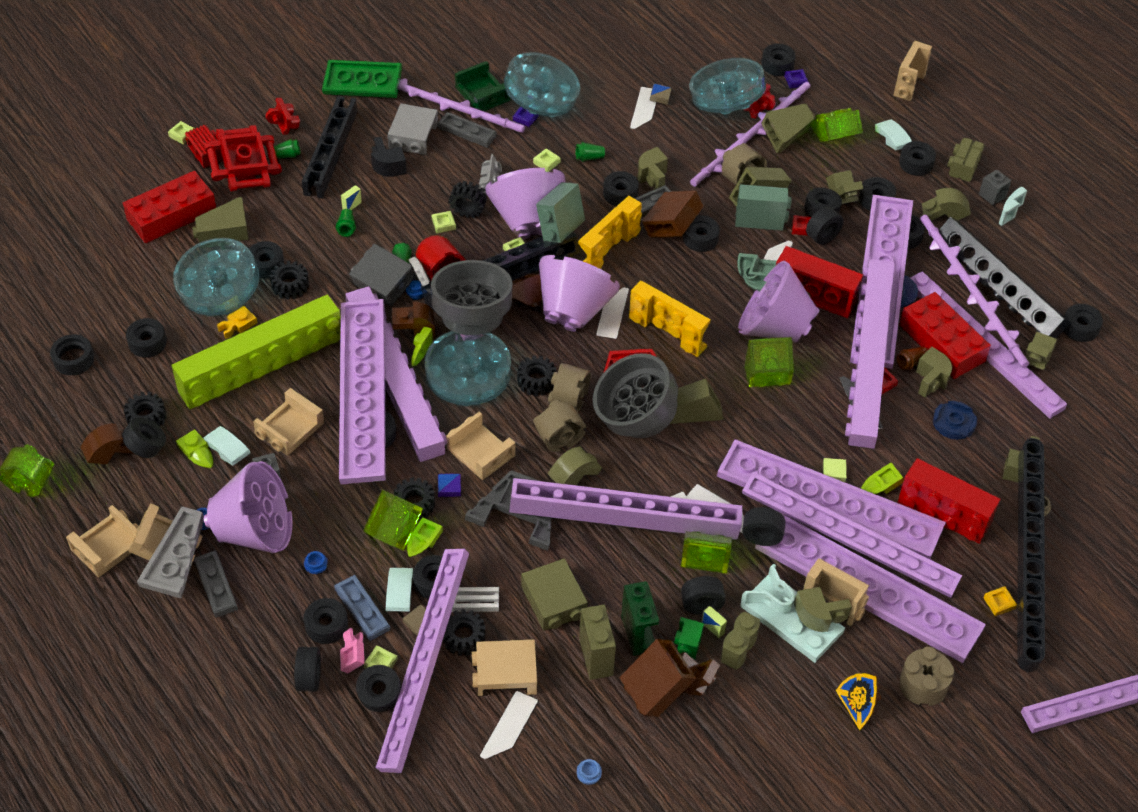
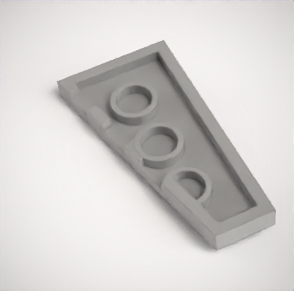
M186 507L180 508L137 580L139 587L182 598L204 521V515L201 511Z

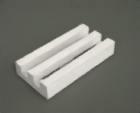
M415 256L408 259L422 286L427 285L430 281L419 260Z
M459 587L451 612L456 610L462 612L461 609H466V612L470 610L474 612H499V587ZM456 602H471V603H460V604H456Z

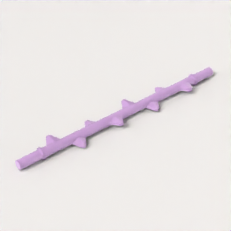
M405 78L400 80L398 90L408 93L410 97L418 96L440 104L441 111L452 108L471 115L473 119L481 118L501 125L503 128H509L521 133L525 130L524 125L510 121L508 118H501L500 114L492 115L470 107L469 100L458 103L438 96L437 92L429 93L409 86Z
M804 82L799 88L793 90L788 97H780V104L773 110L787 108L796 99H799L810 88L809 82ZM759 112L758 116L761 120L746 133L737 134L738 140L728 149H716L717 158L707 167L702 168L701 172L690 180L691 185L697 186L703 179L709 177L712 172L722 173L721 164L724 161L723 155L727 150H732L734 147L746 143L756 134L766 135L761 124L766 113Z
M927 215L921 216V222L928 230L929 236H932L934 239L929 248L931 250L941 249L951 264L947 274L959 275L971 293L967 300L968 305L979 304L989 319L985 326L986 331H997L1008 346L1009 352L1013 353L1022 368L1027 367L1029 361L1020 350L1019 344L1015 342L1019 332L1017 330H1006L995 314L999 303L997 301H986L976 286L980 276L978 274L968 275L956 257L961 250L960 247H949L940 235L939 229L933 225Z

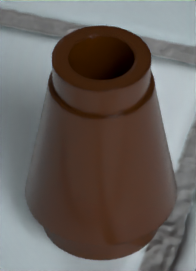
M925 347L903 349L897 354V364L902 369L910 370L919 363V359L928 350Z

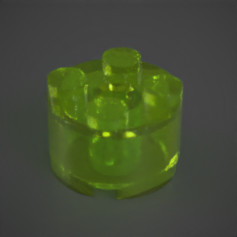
M31 445L14 447L10 450L0 467V481L14 492L19 493L20 490L28 492L26 496H38L52 473L54 463L50 459L38 454L36 448Z

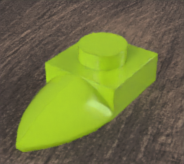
M424 326L420 334H416L413 342L415 349L411 359L412 366H416L423 359L432 345L431 328Z
M195 429L176 440L177 446L193 463L206 468L213 467V456L208 448V444Z
M889 463L872 474L864 482L861 489L873 494L883 491L887 494L903 484L904 478L895 466Z
M422 517L408 540V556H416L428 547L432 548L442 534L443 526Z

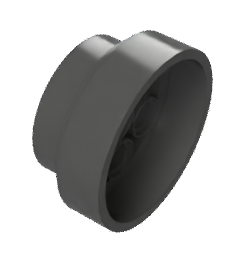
M465 260L449 264L441 268L432 278L431 299L433 309L442 317L444 325L453 332L463 335L488 333L501 324L503 316L512 306V279L503 268L486 261Z
M640 353L626 356L612 364L598 380L593 393L594 410L605 425L618 435L634 438L654 436L664 430L676 414L677 381L665 363L654 355Z

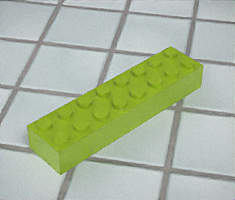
M327 294L172 364L179 395L190 410L213 398L222 396L226 392L239 388L254 379H258L267 373L278 370L282 366L297 361L323 347L341 340L340 310Z

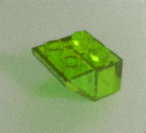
M851 107L815 115V119L811 124L812 129L821 142L863 133L859 110L852 111Z

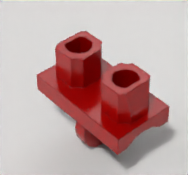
M764 84L761 88H754L751 93L752 98H745L742 101L743 110L750 112L751 118L756 119L759 112H763L764 109L771 110L775 107V96L770 94V84Z
M276 98V107L270 108L265 117L269 123L278 124L283 135H288L290 129H298L300 119L298 116H293L294 107L292 104H285L282 98Z

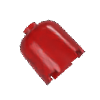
M432 235L425 238L416 250V258L421 263L430 281H432L433 276L441 268L455 262L465 261L464 257L452 243L441 235Z

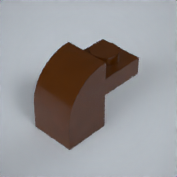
M413 302V307L392 308L393 329H414L415 338L416 334H420L425 326L432 329V338L435 339L434 311L430 306L421 302Z
M116 424L102 425L90 432L80 448L87 463L107 465L115 452L134 454L124 444L123 431H119Z
M686 652L680 653L696 677L684 692L696 696L703 695L707 686L715 681L716 672L720 665L713 659L698 664Z

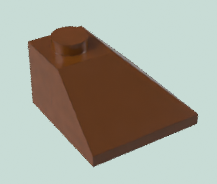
M539 274L525 275L512 281L513 302L529 305L530 307L542 304Z

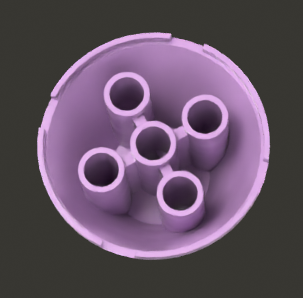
M529 168L503 174L497 177V182L493 184L489 182L486 185V195L512 232L522 239H528L531 235L539 234L542 236L536 204L557 185L565 182V175L556 169H553V172H545V168Z
M555 255L543 256L539 262L544 320L548 323H559L564 325L566 330L575 332L577 328H583L619 291L620 285L618 281L612 282L610 274L591 264L565 256L563 260L554 259Z
M782 261L763 279L766 281V284L761 291L756 290L749 300L739 321L738 328L740 329V334L796 343L802 334L806 336L812 327L810 322L818 314L819 308L813 303L790 264Z
M254 461L248 463L221 490L209 499L207 514L204 515V523L206 527L211 528L219 543L226 542L270 553L282 551L287 547L292 534V512H287L285 499L288 498V495L280 477L267 463Z

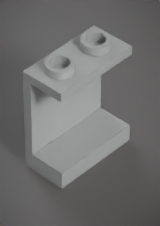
M400 104L388 132L389 149L401 147L402 151L426 155V141L431 128L436 129L438 126V111L430 108Z

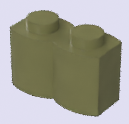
M743 612L737 617L733 630L725 637L721 663L735 670L744 664L747 651L754 646L757 640L760 626L759 618L747 612Z

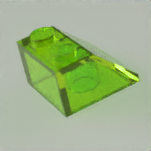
M792 337L749 340L745 361V372L749 387L791 384L794 371Z
M382 490L363 532L395 548L404 550L423 508Z
M685 531L681 567L727 573L732 538L723 535L702 534L697 531Z

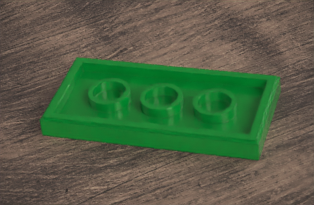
M328 60L322 92L328 95L397 98L402 64Z

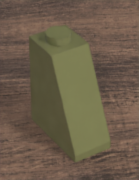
M801 104L769 111L766 113L761 124L776 153L779 154L809 129L814 116L807 104Z
M746 167L729 198L737 208L740 184L788 188L791 179L782 168Z
M242 197L196 217V226L192 227L194 239L198 238L200 246L249 240Z
M707 379L678 388L677 411L670 424L724 419L721 403Z

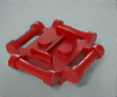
M250 125L249 128L216 129L217 141L204 143V149L208 153L212 169V180L220 181L228 178L230 192L241 188L270 187L269 173L277 175L282 172L281 165L277 161L273 136H260L256 125ZM263 145L266 146L270 164L267 163ZM215 150H221L225 166L223 170L219 169ZM261 174V178L254 179L256 178V175Z

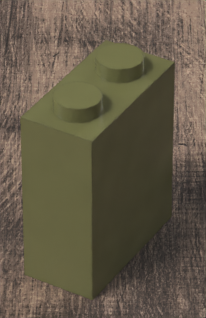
M565 558L521 574V587L543 631L556 629L570 621L580 620L581 608H587L588 602Z
M605 604L581 608L579 640L589 679L613 676L616 645Z

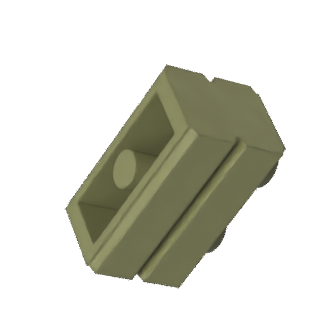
M965 137L962 138L960 144L956 143L953 151L955 156H950L947 167H950L949 175L955 178L960 177L961 180L970 182L982 157L984 143L973 142V140Z

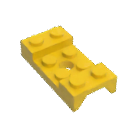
M628 196L578 241V244L587 254V258L583 262L601 269L604 263L603 256L608 253L614 244H618L621 239L628 242L639 234L642 216L641 202Z
M641 280L631 290L629 318L635 323H639L644 327L652 323L657 328L663 329L673 337L680 339V347L696 357L707 348V344L702 342V339L711 319Z

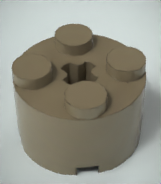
M742 143L732 150H727L723 155L722 175L735 185L746 167L767 168L766 159L746 143Z
M561 363L558 372H554L551 379V384L554 385V388L549 394L548 403L550 404L555 400L569 402L579 412L585 402L582 399L589 390L591 381L590 371Z
M555 400L549 404V408L533 420L547 448L553 452L561 451L560 447L565 445L568 448L574 446L585 435L584 427L586 428V424L573 404L569 402Z
M924 647L923 649L916 650L907 657L900 676L901 691L908 700L915 704L936 705L945 698L953 679L954 667L943 654L936 651L933 647Z

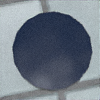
M948 401V403H942L935 409L933 424L935 429L947 438L955 440L965 439L975 431L977 416L974 415L970 406L958 401Z

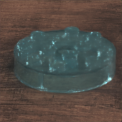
M527 52L515 56L509 63L504 76V86L508 96L531 114L549 117L566 114L573 108L580 93V83L573 70L559 59L543 53Z
M729 58L713 62L698 70L692 76L689 87L692 101L700 110L729 114L731 111L747 109L752 103L757 101L766 90L764 70L758 62L746 58Z
M214 238L196 244L182 255L174 270L173 283L181 301L188 309L201 315L216 316L228 314L238 309L252 297L259 283V269L253 254L244 244L229 238Z
M450 331L438 337L426 352V380L431 390L447 402L463 406L486 403L499 396L507 387L511 377V355L505 343L490 332L481 335H463Z

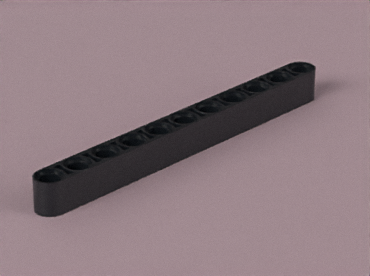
M1029 438L1024 442L1018 456L1017 662L1022 670L1033 672L1039 667L1045 657L1044 445L1036 438ZM1028 612L1033 613L1035 616L1029 615ZM1027 633L1034 635L1035 638L1030 637ZM1027 655L1033 656L1035 660L1030 659Z

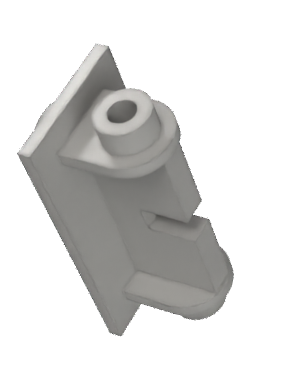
M491 154L490 160L482 163V178H480L479 189L483 188V193H486V185L489 182H492V184L497 182V177L502 172L501 163L496 160L493 154Z

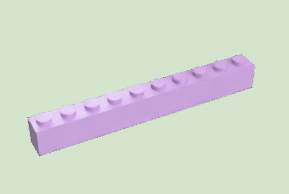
M869 259L868 267L864 266L862 279H866V282L861 285L860 295L864 296V300H860L858 312L862 313V317H858L857 329L860 330V334H856L855 347H858V352L854 351L853 364H857L856 369H852L851 382H855L854 387H850L849 400H853V403L848 405L847 418H851V421L846 424L845 436L849 437L848 445L874 449L877 440L894 262Z
M369 286L345 293L346 302L378 299L377 294H373ZM385 314V389L419 461L423 462L444 455L445 445L447 444L445 433L439 431L438 419L435 415L432 416L428 399L424 400L422 386L416 384L415 372L413 368L409 369L407 356L405 353H401L399 339L394 338L392 325L386 322Z
M513 478L509 511L511 513L735 540L738 539L742 526L741 505Z

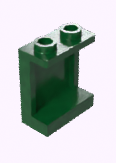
M487 61L455 73V88L466 100H469L473 108L486 111L510 101L509 84L507 82L503 84L498 82L490 73Z
M647 581L624 585L621 617L633 656L643 654L655 641L651 626L659 624L658 614Z

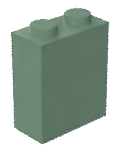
M561 182L536 204L543 241L561 243L585 221L579 184Z
M740 184L735 227L783 231L784 223H788L789 211L786 210L791 208V197H788V188Z

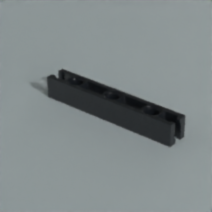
M337 96L302 179L304 196H311L312 192L310 189L314 185L316 186L317 198L323 199L357 115L356 98H351L348 108H344L343 102L345 97Z

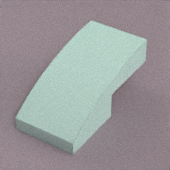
M892 119L875 124V131L886 137V145L894 150L902 149L905 144L912 142L905 130Z
M1022 186L1007 199L999 221L1001 226L1014 219L1018 207L1023 205L1027 190Z
M221 426L203 438L210 448L219 453L222 460L231 465H235L250 454V450L237 437Z
M413 568L389 569L386 611L410 612Z

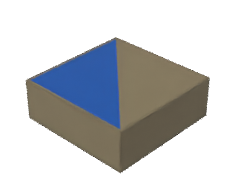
M653 83L650 101L668 105L671 87Z

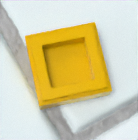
M1005 586L987 592L983 597L995 616L1015 610L1017 607V603Z

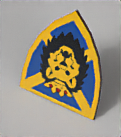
M869 673L852 675L845 679L836 689L837 694L859 730H862L869 722L877 702L881 699V695L878 692L880 689L878 676Z

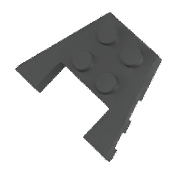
M511 470L492 488V491L486 497H482L478 504L472 510L469 509L465 514V520L483 527L493 509L534 523L536 526L529 538V544L547 551L549 550L551 517L509 512L513 478L539 480Z

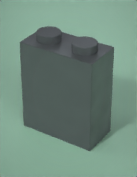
M375 243L365 252L363 258L353 266L349 273L354 285L361 289L369 286L372 293L377 294L378 299H383L391 307L417 276L411 264Z

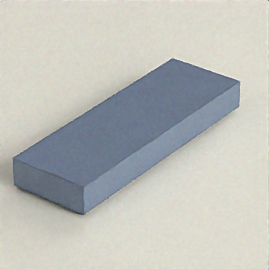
M355 575L334 585L335 591L369 641L390 631V625Z

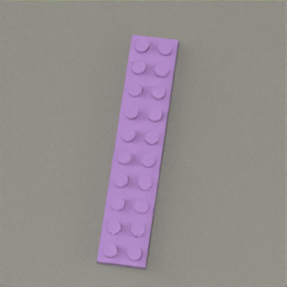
M873 195L863 268L864 266L868 267L869 259L894 262L884 363L885 368L892 369L913 200ZM862 279L861 285L866 282V279ZM861 287L859 291L850 363H853L854 351L858 352V347H855L856 334H860V330L857 329L858 317H862V313L858 312L860 300H864V296L860 295Z
M383 299L341 303L340 485L386 480L385 304Z
M734 440L717 472V477L745 487L752 472H755L928 559H931L946 523L738 440Z
M783 515L786 521L783 540L773 546H755V549L806 577L817 559L820 558L869 585L866 594L869 596V600L864 607L867 611L961 663H964L985 628L986 624L785 515Z

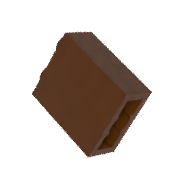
M696 190L664 192L642 220V223L649 237L682 236L704 206Z
M656 639L619 677L624 684L625 691L631 695L637 704L638 711L644 716L659 717L696 679L672 641Z

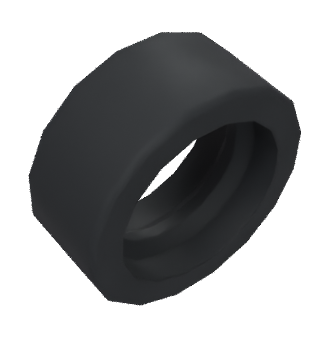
M72 334L63 336L55 341L50 349V356L54 367L64 375H79L87 371L94 362L92 345L82 335ZM71 349L85 351L80 358L72 361L60 359L62 354Z

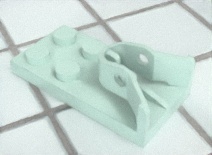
M772 564L768 575L752 591H745L742 594L740 607L759 618L761 623L815 663L844 633L845 627L831 622L828 632H818L806 627L799 619L794 606L797 592L779 578L776 565Z

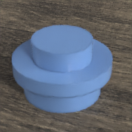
M587 759L578 765L577 777L582 783L591 785L600 780L602 769L595 760Z

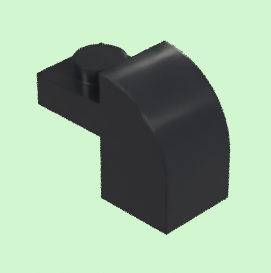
M374 138V146L371 147L372 169L377 174L386 177L407 174L406 159L402 148L397 147L386 150L382 138Z

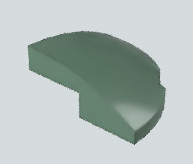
M739 253L737 266L739 274L743 276L745 283L750 288L760 292L766 284V281L763 279L776 266V261L760 259L757 254Z

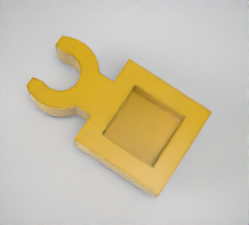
M243 306L227 316L228 321L220 322L217 328L219 332L225 330L223 333L227 339L234 334V331L237 330L239 333H242L257 324V318Z

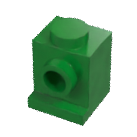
M681 617L679 630H677L674 644L678 645L677 650L679 653L686 652L691 658L696 659L704 623Z

